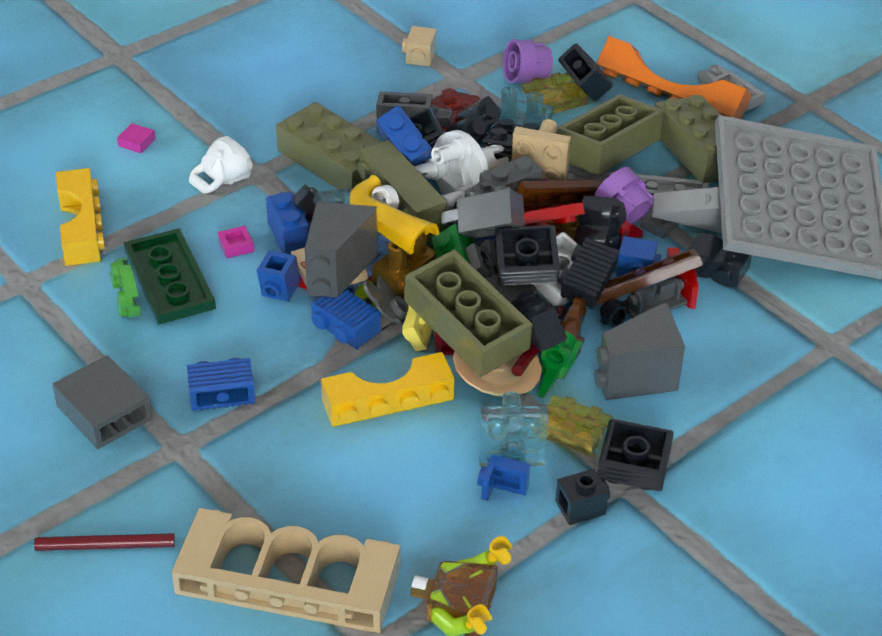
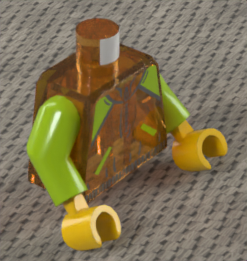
M499 536L492 540L489 550L474 557L458 561H443L439 564L434 579L415 575L410 594L413 597L427 600V619L434 623L445 635L482 636L487 630L486 621L493 619L489 611L497 589V561L502 565L510 563L512 555L508 550H511L513 546L505 536Z

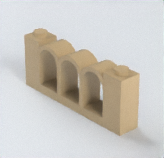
M199 508L172 569L174 592L178 595L381 633L401 567V546L387 541L366 539L363 545L356 538L348 535H332L318 542L316 536L311 531L300 526H286L276 529L271 533L269 527L258 519L252 517L233 519L230 513ZM241 545H254L261 549L252 575L221 569L226 556L232 549ZM298 553L308 558L300 584L268 578L273 564L281 556ZM335 562H346L356 568V572L349 593L316 588L319 574L323 568Z

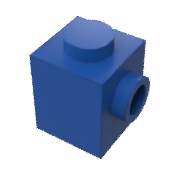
M623 236L616 276L618 277L661 261L662 255L656 254L658 242Z
M269 250L257 269L262 296L289 302L301 282L296 256Z

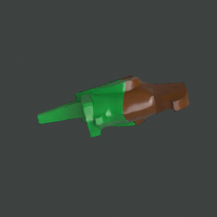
M576 296L568 313L560 322L565 330V335L568 336L566 341L541 351V373L544 374L538 391V396L545 397L558 378L564 379L581 352L585 340L580 336L581 326L586 314V301L584 298Z

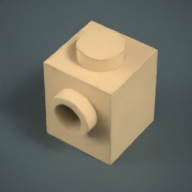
M418 26L411 27L408 37L404 38L402 42V53H406V64L431 66L436 52L437 29Z

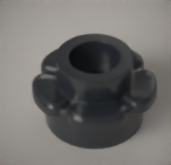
M619 299L605 302L600 308L601 323L603 325L608 324L613 328L622 324L627 317V308Z

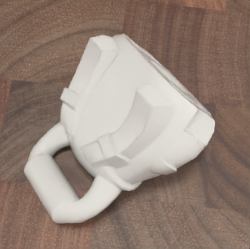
M229 136L217 138L209 147L206 155L203 156L202 163L197 165L190 173L189 183L203 194L215 191L222 184L230 185L233 182L249 178L253 167L250 155L244 147ZM205 171L210 178L214 179V182L209 185L198 175Z

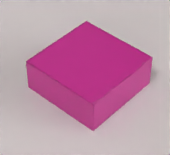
M133 123L117 137L119 147L142 153L156 139L155 130Z
M245 226L217 232L219 244L226 258L254 252V243Z

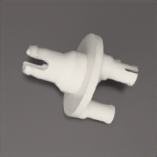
M453 130L442 134L437 139L431 152L432 158L428 159L426 163L414 167L426 180H436L438 187L443 193L441 196L447 201L446 211H449L456 204L457 199L460 197L464 198L465 190L479 183L480 173L508 163L509 158H495L494 154L504 150V147L501 145L480 148L479 144L469 134L460 130Z

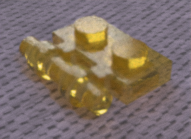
M554 73L545 79L534 78L531 82L521 86L524 94L532 93L529 97V103L541 117L587 105L588 96L575 82L570 83L572 78L568 73Z
M553 395L550 404L545 405L535 420L532 434L592 456L604 436L605 427H608L609 420L613 419V416L603 413V409L592 406L589 408L576 403V399L569 396L562 398Z

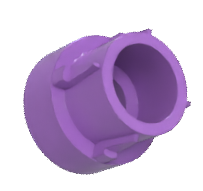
M512 39L508 42L503 56V72L507 82L512 84H534V82H545L549 78L553 68V55L548 46H545L543 43H534L533 40Z
M623 167L612 173L602 182L594 195L596 197L616 198L623 202L627 213L626 221L631 225L638 222L649 212L653 205L652 199H654L646 189L647 185L630 167Z

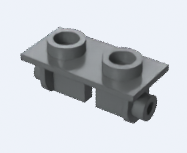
M671 277L669 280L658 283L657 289L650 286L631 292L627 300L621 302H623L627 311L634 318L663 303H667L671 310L687 304L688 301L680 294L684 288L682 279Z

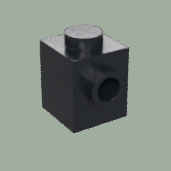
M595 469L557 479L555 502L569 525L606 515L607 501L610 499V489L607 482L600 479Z

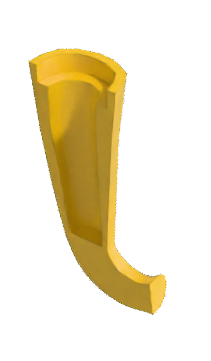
M371 175L352 189L349 203L352 205L377 206V231L410 255L414 253L415 241L421 233L425 235L429 233L436 236L439 235L437 224L412 216L372 198L373 190L381 186V181L377 176Z

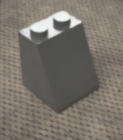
M316 203L305 245L308 295L338 297L377 257V206Z
M667 303L660 304L602 334L601 347L597 348L599 369L594 371L596 387L602 389L605 400L678 391L685 344Z

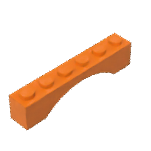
M612 36L608 37L596 63L603 69L606 76L616 79L617 76L625 78L624 82L635 88H638L639 84L647 87V92L658 97L661 94L670 96V98L682 99L692 95H700L718 110L722 116L741 119L752 97V94L746 88L725 80L702 85H683L667 81L654 74L648 68L639 51L632 44Z

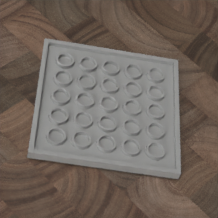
M718 115L715 121L723 250L882 279V184L876 146Z

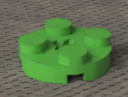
M128 258L115 259L114 263H110L111 271L109 274L113 289L119 288V292H117V306L120 317L127 316L130 319L141 316L140 305L136 306L134 300L138 297V292L131 265L128 264Z

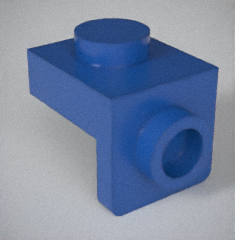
M492 454L487 467L482 466L478 475L477 485L482 486L481 499L489 500L493 488L525 496L529 487L531 464Z

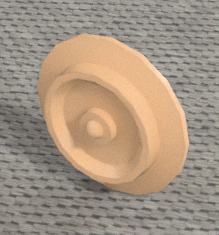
M455 351L453 355L455 369L463 380L479 391L494 396H518L531 391L539 383L542 371L538 356L536 355L522 376L517 377L513 375L511 368L521 356L520 354L480 377Z

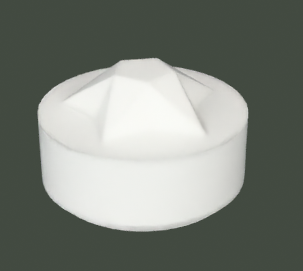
M383 185L373 190L372 198L398 209V194L392 186Z

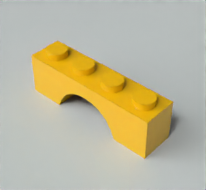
M90 168L56 172V182L61 211L77 215L69 222L60 225L65 266L100 262V250L105 249L103 232H98L103 231L101 214H96L101 213L99 196H96L99 195L97 178H91Z
M443 352L412 358L409 371L400 379L388 383L368 382L360 379L353 372L321 378L322 402L331 426L335 427L454 400V376Z

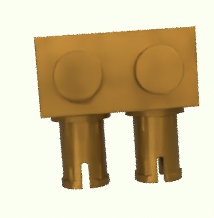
M421 233L418 236L414 245V253L411 255L393 242H389L387 245L388 254L372 265L373 285L377 287V276L381 275L393 289L396 296L398 295L404 299L405 275L436 259L435 251L426 246L427 235Z

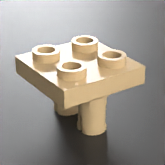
M551 119L543 120L539 130L516 126L513 132L512 161L527 155L543 169V179H547V181L567 180L571 136L555 134L557 124Z

